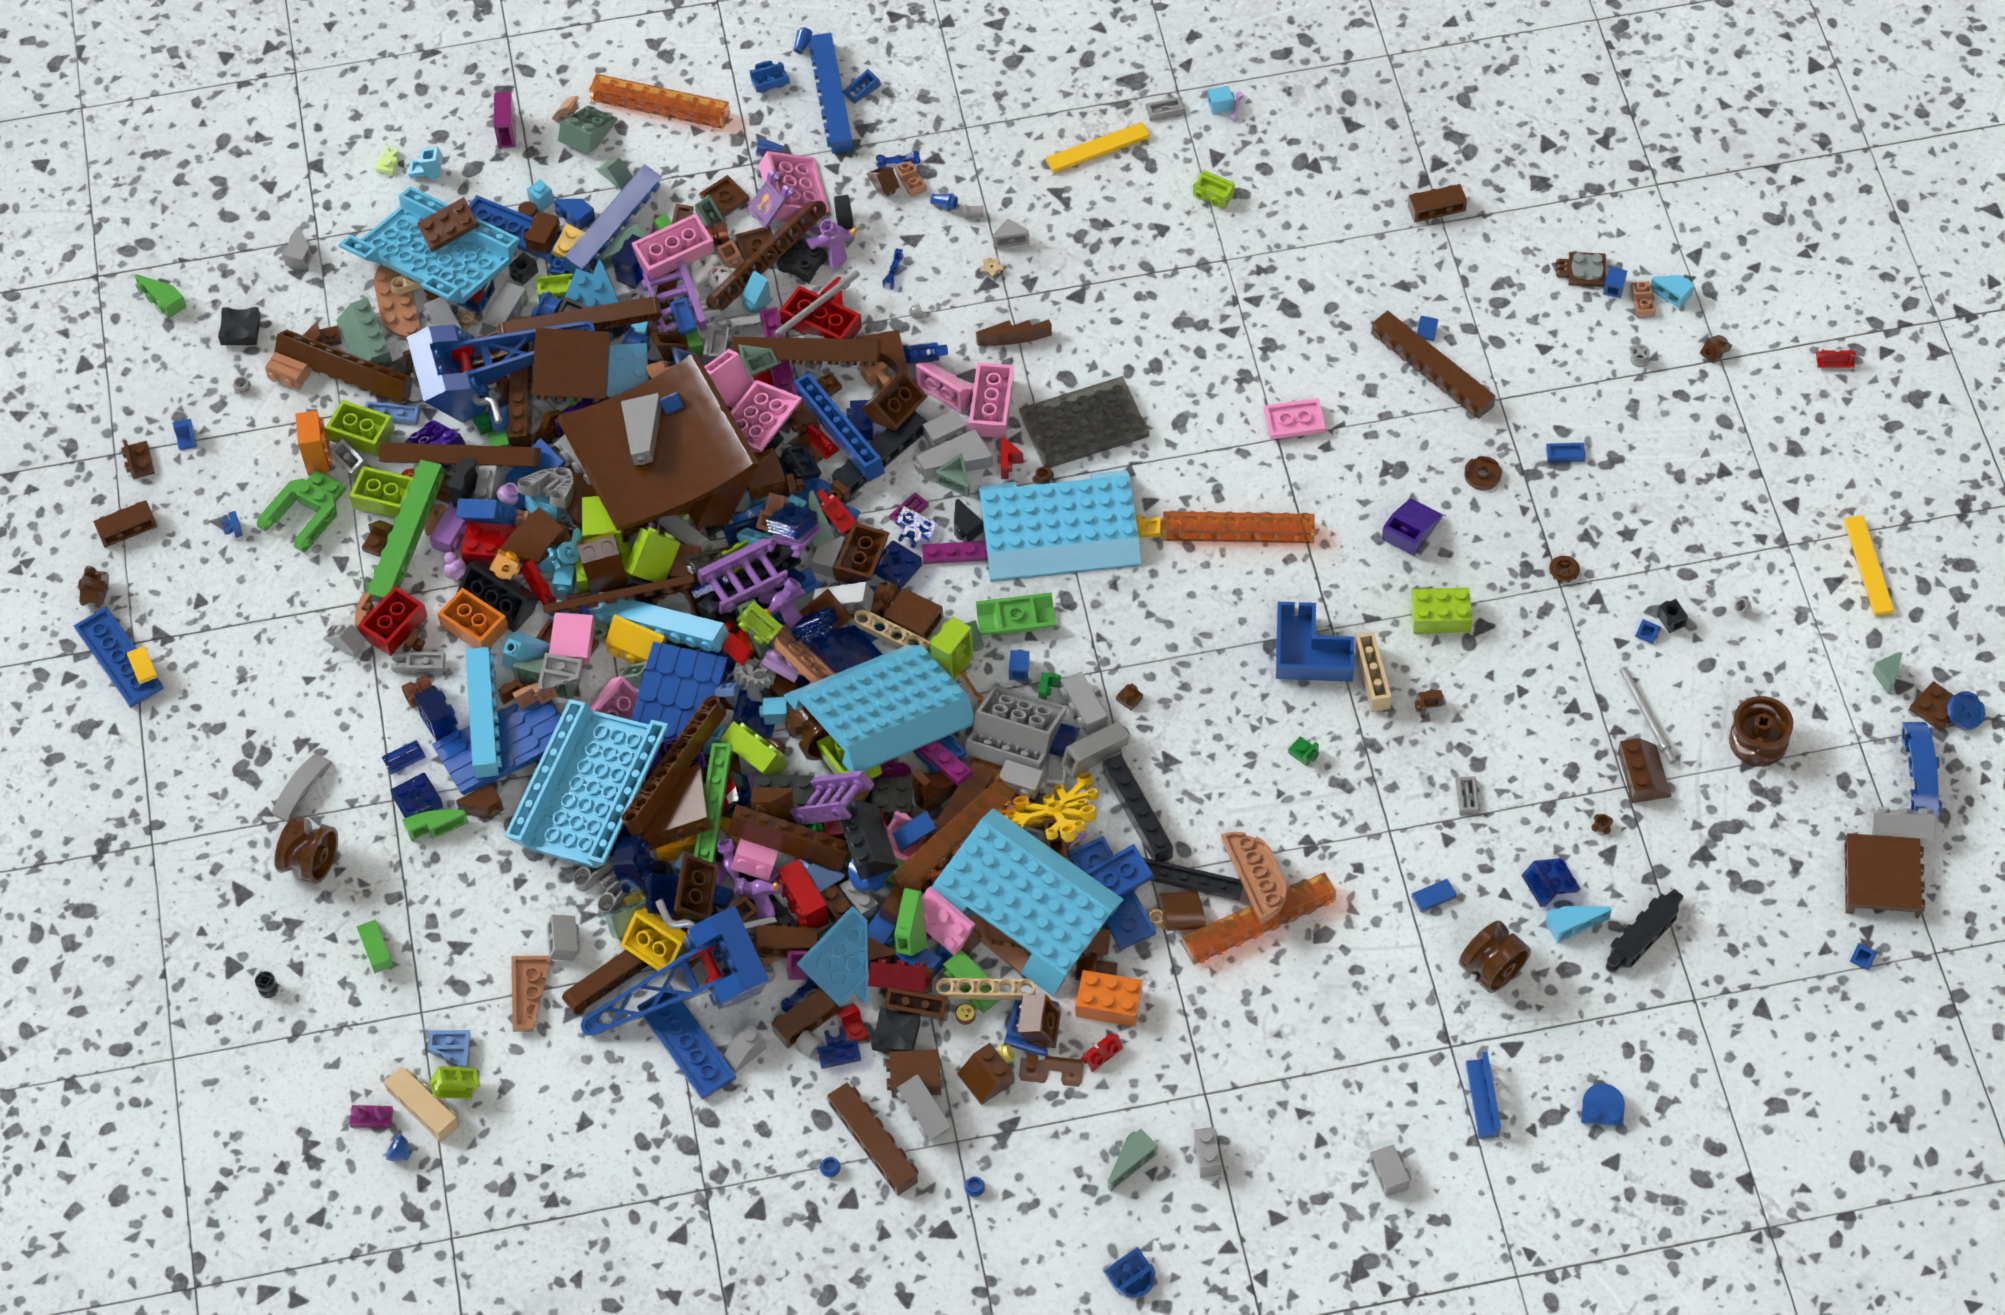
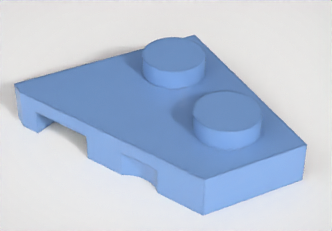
M429 1030V1053L459 1067L468 1068L470 1030Z

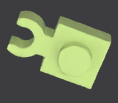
M386 146V155H380L375 169L377 173L394 175L399 162V149L396 147L393 152H390V147Z

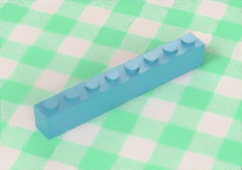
M625 599L617 600L618 603L613 605L601 603L598 604L599 607L588 609L594 619L601 623L611 625L613 616L617 615L665 636V639L675 643L687 644L690 647H699L706 651L719 653L729 635L727 628L722 622L635 600L625 601Z
M489 647L467 649L465 653L473 770L475 778L499 775V767H502L501 756L498 755V752H501L500 741H497V738L500 737L499 726H496V723H499L498 712L495 711L498 708L497 697H494V694H497L496 683H493V680L496 679L495 669L492 668L495 665L494 654H490Z

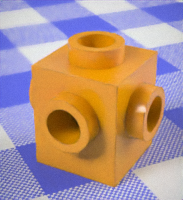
M499 549L489 570L495 572V575L503 580L506 578L510 580L512 575L516 576L521 568L518 565L520 559L513 552H505Z

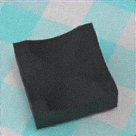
M800 238L777 261L778 270L795 275L803 282L809 284L819 267L828 259L827 250L821 247L810 249L806 240Z
M222 307L221 326L218 333L220 345H257L261 319L259 308L232 309Z
M463 456L460 463L456 464L453 477H450L447 482L450 499L455 508H457L458 499H470L471 494L476 489L478 478L476 472L477 460Z
M880 1007L876 1029L871 1041L872 1050L884 1053L914 1050L921 1023L920 1014L900 1013Z

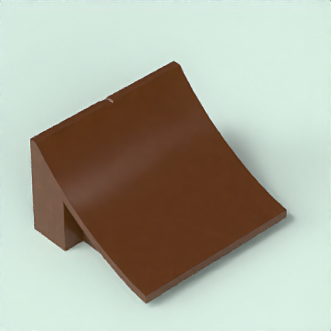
M690 354L673 367L633 389L600 403L576 411L559 414L557 418L617 531L632 528L664 516L689 514L696 528L719 526L722 524L728 525L760 464L697 354ZM678 391L684 408L666 415L662 407L653 462L634 466L621 401L658 393L661 399Z

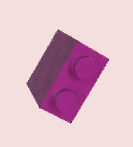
M511 92L494 93V129L498 148L516 147V113Z

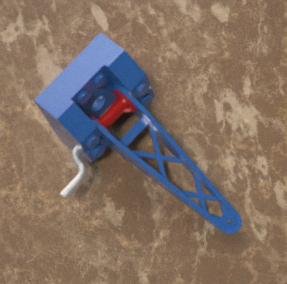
M589 321L543 327L596 331L594 325ZM451 324L428 326L408 336L407 340L424 402L462 423L484 413L489 404L495 423H501L503 420L498 403L489 396L488 392H490L487 383L533 365L534 351L527 353L519 349L525 343L535 341L536 329L475 338L462 328ZM496 350L509 352L502 361L492 363L490 352ZM482 354L485 366L473 369L472 362L475 356Z
M663 899L656 901L658 910L667 926L674 929L688 928L684 943L688 951H692L679 957L587 1015L581 1021L582 1031L586 1035H597L707 992H711L709 995L713 1006L717 1005L718 1009L738 1004L760 994L768 983L769 978L736 906L695 924L686 919L674 921ZM699 957L709 975L705 980L706 984L700 988L688 964L689 961ZM718 962L721 963L723 968L721 972L717 966ZM679 967L691 989L690 992L667 988ZM669 974L662 988L649 986ZM640 990L659 991L650 1008L641 1012L624 1010L632 995ZM664 992L681 995L658 1004ZM623 1001L619 1009L612 1008L613 1006ZM605 1011L616 1012L611 1024L598 1023ZM622 1013L631 1015L619 1020Z

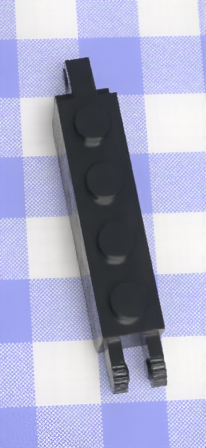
M1673 889L1667 895L1662 893L1658 898H1653L1648 905L1649 908L1645 912L1641 911L1637 915L1635 923L1633 925L1629 924L1624 929L1623 935L1620 938L1616 937L1611 943V952L1607 958L1606 970L1615 973L1622 965L1625 968H1631L1677 920L1679 905L1684 896L1676 889Z

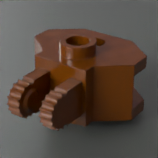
M92 566L85 567L83 577L78 582L81 606H85L87 603H94L95 607L99 608L103 605L109 585L108 572L97 571Z

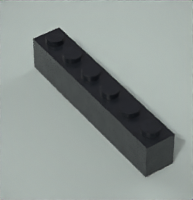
M916 411L897 430L894 431L886 428L869 443L881 457L884 468L923 436V424L927 423V420ZM850 458L832 474V482L836 479L850 489V496L868 482Z
M1119 754L1104 760L1103 774L1151 859L1161 862L1172 859L1173 845L1122 755Z

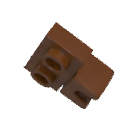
M559 409L545 412L540 428L536 433L535 444L540 438L547 444L552 443L554 436L559 438L555 422L559 414H563Z

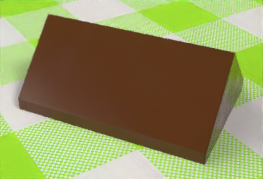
M683 853L674 911L680 920L703 921L711 916L719 865Z

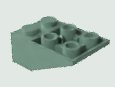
M587 105L560 123L558 141L585 153H590L599 146L618 118L612 116L609 112H603L594 106Z

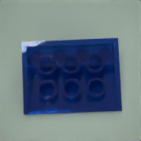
M855 625L826 631L811 642V650L835 673L883 655Z

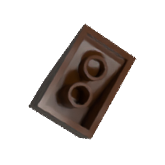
M614 531L577 541L578 552L592 595L598 594L599 591L608 592L623 588L628 578L624 570Z

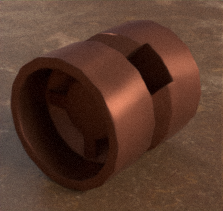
M724 221L715 223L713 227L709 225L704 226L713 239L714 248L717 244L720 246L730 241Z
M426 674L417 678L415 683L409 682L401 686L403 694L412 709L421 705L423 700L429 701L437 697L434 687Z

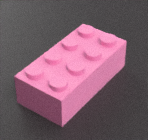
M977 362L969 417V431L976 429L982 437H1007L1015 379L1014 365Z

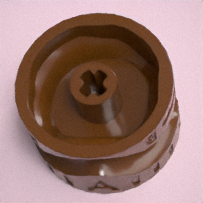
M1756 696L1743 701L1735 711L1729 734V745L1734 755L1744 763L1758 767L1770 766L1781 760L1787 751L1794 723L1791 712L1782 702L1772 697Z
M805 706L797 710L793 708L786 718V728L793 738L802 737L798 744L807 759L813 761L822 760L817 741L830 734Z
M300 816L292 817L283 828L277 842L274 858L277 872L284 873L295 869L298 873V879L319 884L327 876L336 856L338 847V832L336 828L321 824L320 828L313 829L310 820Z
M1498 920L1486 926L1471 940L1461 954L1459 965L1469 974L1481 975L1479 984L1488 993H1494L1503 988L1520 972L1530 957L1531 948L1514 933L1509 935L1505 924Z

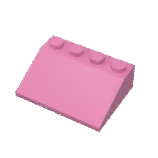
M771 151L765 153L759 163L763 184L767 180L769 170L772 169L775 173L779 172L781 174V178L773 184L780 193L784 185L795 189V194L786 200L773 220L788 221L810 201L824 202L827 208L825 215L829 214L814 157Z
M759 380L752 384L733 408L731 414L753 452H762L800 404L802 397Z

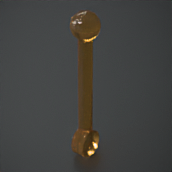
M962 670L960 676L965 679L974 695L978 698L977 703H982L983 696L978 694L967 677V672Z

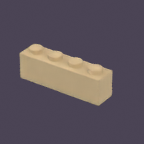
M1375 632L1355 635L1354 648L1371 712L1390 709L1392 696Z
M401 1066L384 1081L386 1091L435 1138L442 1142L459 1127L458 1115L453 1109H447L441 1098H434L430 1093V1088L424 1082L420 1084L416 1080L417 1076L410 1069L407 1071Z

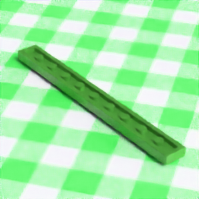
M712 743L705 790L709 819L714 829L697 834L694 856L712 863L715 862L733 749L730 743ZM692 921V922H694L695 924H698V923H700L701 921Z

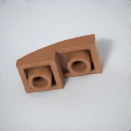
M576 95L567 98L552 119L558 123L561 117L567 118L570 113L574 114L579 107L577 104L579 97Z
M911 161L894 167L901 183L911 197L927 190L926 184L919 177L918 170Z
M1650 281L1631 283L1637 317L1655 316L1656 309L1652 299L1653 292Z
M365 592L360 597L355 612V627L358 631V625L373 609L371 595Z

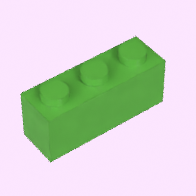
M960 950L943 964V975L945 978H989L963 950ZM963 985L960 987V990L967 993L971 990V987ZM983 985L980 988L983 993H988L992 989L989 985ZM969 999L972 1007L976 1010L979 1009L983 1014L1000 1001Z

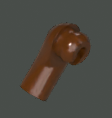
M762 737L785 754L786 745L778 738Z

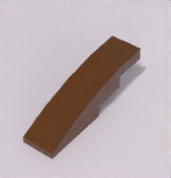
M1049 319L1033 325L1030 320L1012 325L1010 320L977 331L976 344L977 346H1000L1035 341L1052 336V324Z

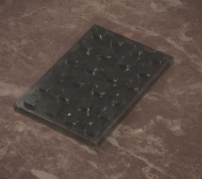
M1123 376L1019 408V414L1043 467L1048 469L1149 437V431Z

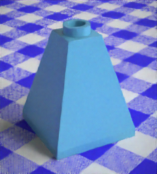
M515 631L507 639L502 651V666L513 670L514 663L544 659L545 653H548L550 649V643L520 631Z

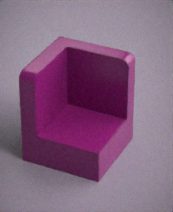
M788 951V980H809V977L796 965L808 951Z

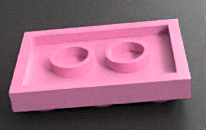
M1319 398L1264 406L1270 440L1326 432Z
M931 886L926 889L922 896L925 930L951 954L955 955L962 949L976 924Z

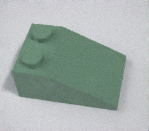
M543 659L514 663L515 678H518L521 684L525 683L527 686L538 683ZM580 680L554 687L558 694L557 697L573 699Z

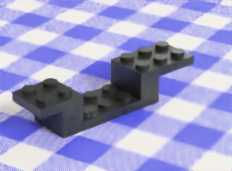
M755 774L754 787L793 788L794 808L805 806L815 792V788L810 784L814 775ZM874 777L873 783L875 785L865 802L877 804L879 809L884 810L888 826L893 820L895 811L911 816L912 778Z

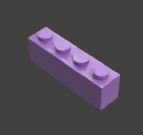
M475 490L471 494L470 499H474ZM452 501L430 536L432 548L444 553H454L456 549H459L468 521L456 517L457 508L453 507Z

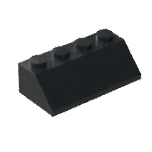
M483 560L469 562L458 591L464 588L504 614L507 619L508 629L512 632L517 631L533 614L540 597L513 579L509 580L506 578L503 580L497 577L495 572L489 570L490 565Z
M857 800L851 801L846 807L852 815L851 818L840 820L860 881L899 868L879 806Z

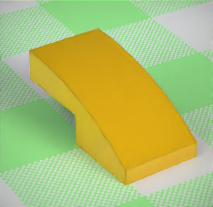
M1135 515L1139 537H1162L1163 521L1161 517L1142 519L1141 515Z
M145 646L127 652L139 684L157 678Z

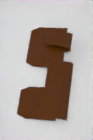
M1027 1054L1026 1059L1021 1058L1019 1077L1021 1081L1045 1083L1048 1077V1070L1062 1071L1061 1081L1063 1085L1079 1087L1082 1082L1084 1065H1082L1083 1061L1081 1059L1046 1056L1045 1061L1038 1060V1055Z

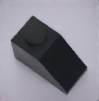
M957 499L955 500L954 535L958 540L971 542L984 532L983 521L961 500Z

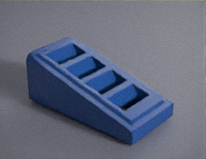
M867 69L843 91V94L855 104L882 84L879 78ZM853 91L856 94V96L854 97L852 94H850V92Z

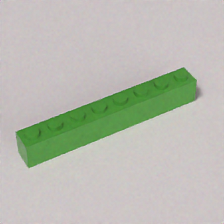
M420 460L419 465L416 466L413 480L407 488V495L401 502L399 515L395 517L393 530L388 534L386 547L381 552L380 562L374 569L372 582L367 586V593L371 595L372 601L380 602L395 586L400 589L446 474L441 464Z

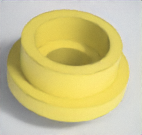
M1009 1044L999 1046L997 1052L1007 1064H1010L1015 1059L1013 1048Z

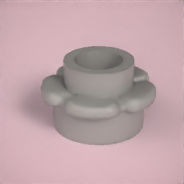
M243 376L237 377L233 382V388L236 393H246L249 391V387H251V382Z

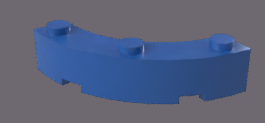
M1902 722L1901 741L1905 751L1909 752V775L1913 777L1914 789H1910L1911 811H1918L1919 808H1930L1931 811L1935 812V818H1939V812H1942V801L1939 800L1937 771L1940 766V759L1935 754L1932 728H1929L1926 722Z

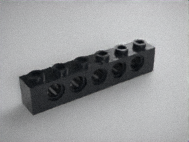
M776 544L773 552H767L766 554L778 573L784 570L789 572L802 562L800 557H792L794 550H791V546ZM760 559L750 563L761 581L771 577ZM744 569L736 574V577L745 589L755 585ZM730 580L721 585L728 597L738 593ZM715 590L697 603L702 618L723 622L735 611L719 613L721 599Z

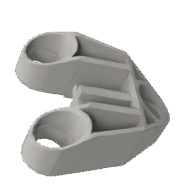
M566 467L540 470L519 479L517 492L532 497H539L545 493V496H550V505L566 509L573 499L574 481L572 472Z
M608 857L603 866L592 868L583 865L576 870L573 876L574 886L578 891H587L599 883L602 889L606 890L598 900L599 913L605 917L604 915L618 910L623 904V898L631 893L635 868L633 863L628 860ZM624 867L631 868V871L629 872H623L621 870ZM580 878L588 879L583 885L577 883ZM604 904L612 905L608 911L602 910Z

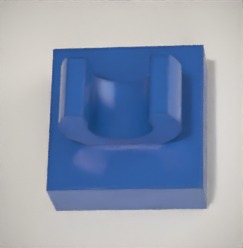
M236 511L229 512L230 519L221 520L223 527L228 526L223 528L224 534L229 535L234 531L236 538L243 536Z

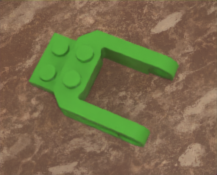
M315 470L307 480L302 478L289 481L261 513L257 520V527L267 531L298 500L302 505L317 512L294 541V548L301 552H306L337 517L335 503L346 491V486L318 470Z

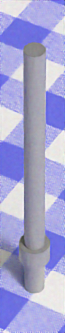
M855 270L847 277L841 278L838 284L774 331V335L776 337L783 335L839 291L848 288L851 285L850 283L860 276V273Z
M1622 667L1619 671L1658 742V748L1661 753H1664L1669 764H1674L1677 760L1671 751L1672 747L1669 741L1665 740L1627 667Z

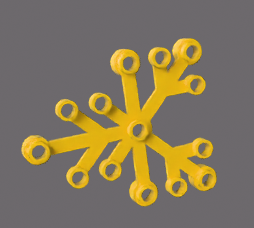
M1082 772L1078 774V784L1067 794L1064 785H1055L1053 792L1055 796L1060 798V801L1055 800L1053 794L1043 796L1044 805L1029 803L1027 796L1016 797L1013 803L1017 811H1009L1004 816L1023 829L1032 819L1047 815L1051 816L1057 822L1045 831L1047 839H1056L1059 836L1058 831L1060 830L1061 838L1065 842L1074 841L1077 835L1076 832H1082L1086 829L1085 822H1093L1097 816L1096 807L1089 805L1088 800H1097L1099 798L1098 790L1090 789L1079 793L1082 789L1092 787V773ZM1028 810L1037 811V812L1030 813V814L1024 813V812H1027ZM1063 815L1081 817L1084 821L1065 819Z

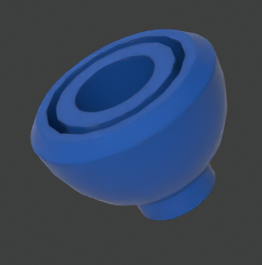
M398 1134L390 1144L385 1157L386 1160L393 1162L403 1159L407 1161L413 1150L410 1149L408 1140L402 1134Z

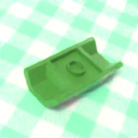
M1052 592L976 601L980 636L998 633L1000 635L1032 632L1038 631L1040 628L1057 626Z

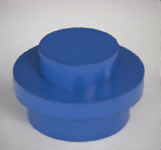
M827 1157L820 1163V1172L825 1177H835L840 1172L841 1166L836 1158Z
M976 1176L970 1177L964 1184L965 1192L971 1197L982 1195L985 1191L984 1181Z

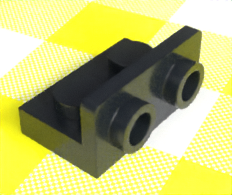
M805 445L786 447L780 457L783 467L788 474H793L794 480L803 479L804 481L806 479L819 478L822 474Z

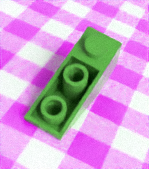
M134 275L137 282L135 284L136 288L140 293L144 292L146 294L147 300L151 304L154 303L160 314L164 313L168 318H171L187 307L183 295L173 285L141 275Z
M909 888L904 889L894 933L897 953L913 956L927 948L921 891Z

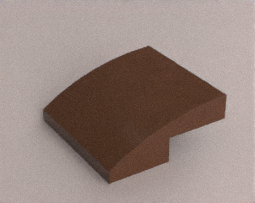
M1197 891L1159 893L1158 901L1163 911L1162 920L1167 931L1206 929L1205 915Z

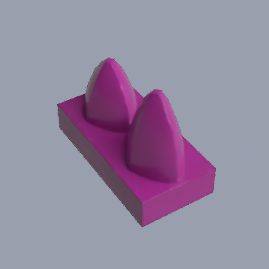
M352 1105L350 1127L391 1128L394 1112L393 1106Z

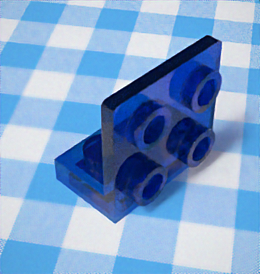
M741 689L732 723L734 721L740 725L742 722L759 736L772 738L775 724L765 725L764 718L760 717L759 706H763V702L751 701V698L748 696V690Z
M1562 858L1533 861L1521 875L1540 907H1546L1557 894L1576 893L1581 890Z

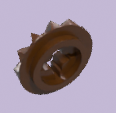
M1558 556L1551 561L1549 570L1554 580L1557 579L1561 583L1563 581L1570 583L1571 580H1576L1579 575L1580 566L1570 556ZM1561 568H1568V573L1566 571L1562 573Z

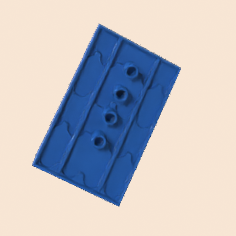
M653 641L631 720L650 724L651 720L667 723L669 727L662 741L678 737L703 701L709 696L715 695V690L722 684L728 662L727 657Z
M552 699L542 705L539 701H536L522 710L515 703L498 712L499 723H496V726H499L500 737L497 738V741H500L501 752H498V755L501 756L502 767H499V775L475 778L472 764L470 726L449 734L433 743L432 746L460 793L466 795L541 759L562 715Z

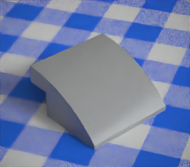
M994 685L976 711L973 731L966 740L965 750L967 755L1004 766L1007 759L1042 770L1050 754V749H1052L1058 736L1067 706Z

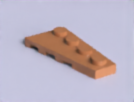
M511 956L513 1032H533L552 960L549 959V956Z

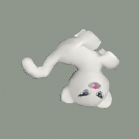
M714 254L706 256V263L704 265L699 259L689 263V275L698 300L700 293L697 287L708 281L712 291H714L736 269L720 265L719 257Z

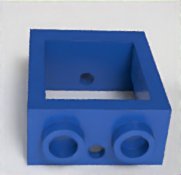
M458 499L456 517L471 522L514 526L517 517V507L499 500Z

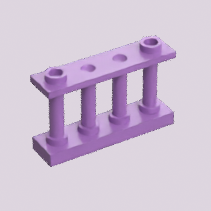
M684 260L677 262L678 269L671 274L649 280L646 272L642 273L644 280L641 281L643 290L648 292L649 297H658L659 301L681 294L688 295V301L691 310L694 312L693 316L696 325H699L700 331L707 329L706 319ZM676 279L683 282L681 287L654 295L651 288ZM671 307L661 310L662 317L673 314ZM662 317L658 319V332H670L678 329L676 322L665 325Z
M765 538L698 570L697 580L700 585L710 583L721 599L719 603L720 614L731 612L741 604L774 588H780L787 581V570L778 573L767 558L768 543ZM760 559L771 577L761 581L749 562ZM743 567L755 585L745 589L733 570ZM726 575L738 593L728 597L716 578Z
M863 770L814 777L810 782L815 788L813 795L805 806L791 808L789 812L794 816L795 821L801 825L850 819L852 815L846 809L857 792L871 790L875 784Z

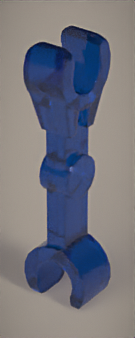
M913 151L905 156L896 155L895 157H885L880 154L876 156V161L881 162H876V166L879 168L881 166L885 167L886 164L890 163L899 164L911 161L912 164H919L920 153Z
M895 249L890 271L882 281L883 288H885L887 283H891L890 289H894V277L899 263L903 259V249Z
M808 978L805 985L798 988L791 997L781 1001V1009L784 1012L789 1011L795 1002L804 997L809 990L818 988V986Z

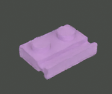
M771 648L768 649L760 663L792 682H795L799 675L798 670L789 664L782 654Z

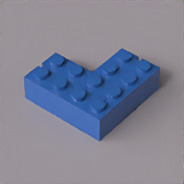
M1278 602L1276 679L1353 682L1355 637L1316 635V603L1299 602L1298 616H1294L1295 602Z

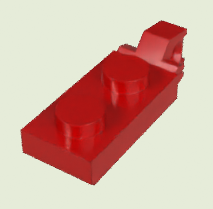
M821 489L816 494L822 501L820 503L822 511L843 536L847 535L853 523L858 522L836 496L831 494L828 497L823 489Z
M533 559L527 561L520 568V571L530 589L540 597L538 601H541L543 605L555 603L557 601L556 597L552 595L548 583L540 573L539 567Z

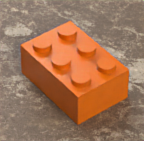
M318 410L295 414L298 446L308 476L315 470L321 473H329V465L333 464L331 453L329 454L331 444L323 417H319Z
M461 588L437 613L440 625L473 648H490L509 628L504 614L464 588Z
M1083 970L1075 1005L1076 1017L1136 1027L1143 993V980Z

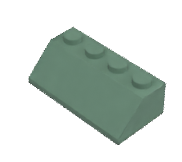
M365 298L350 303L336 320L348 352L384 367L393 365L390 351L369 299Z

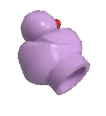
M514 483L501 485L496 491L498 499L509 505L514 506L519 499L518 486Z
M447 552L444 555V561L447 563L444 566L445 576L459 582L465 574L466 564L462 559L457 560L458 555L455 553Z

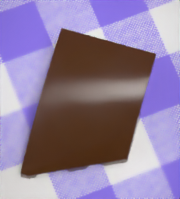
M539 507L516 528L501 550L513 552L518 556V559L529 561L533 559L536 564H540L549 556L547 549L552 548L551 544L565 534V529Z

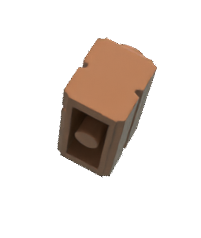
M277 352L274 353L271 360L265 366L267 377L271 381H279L288 388L301 389L304 381L310 376L308 364Z

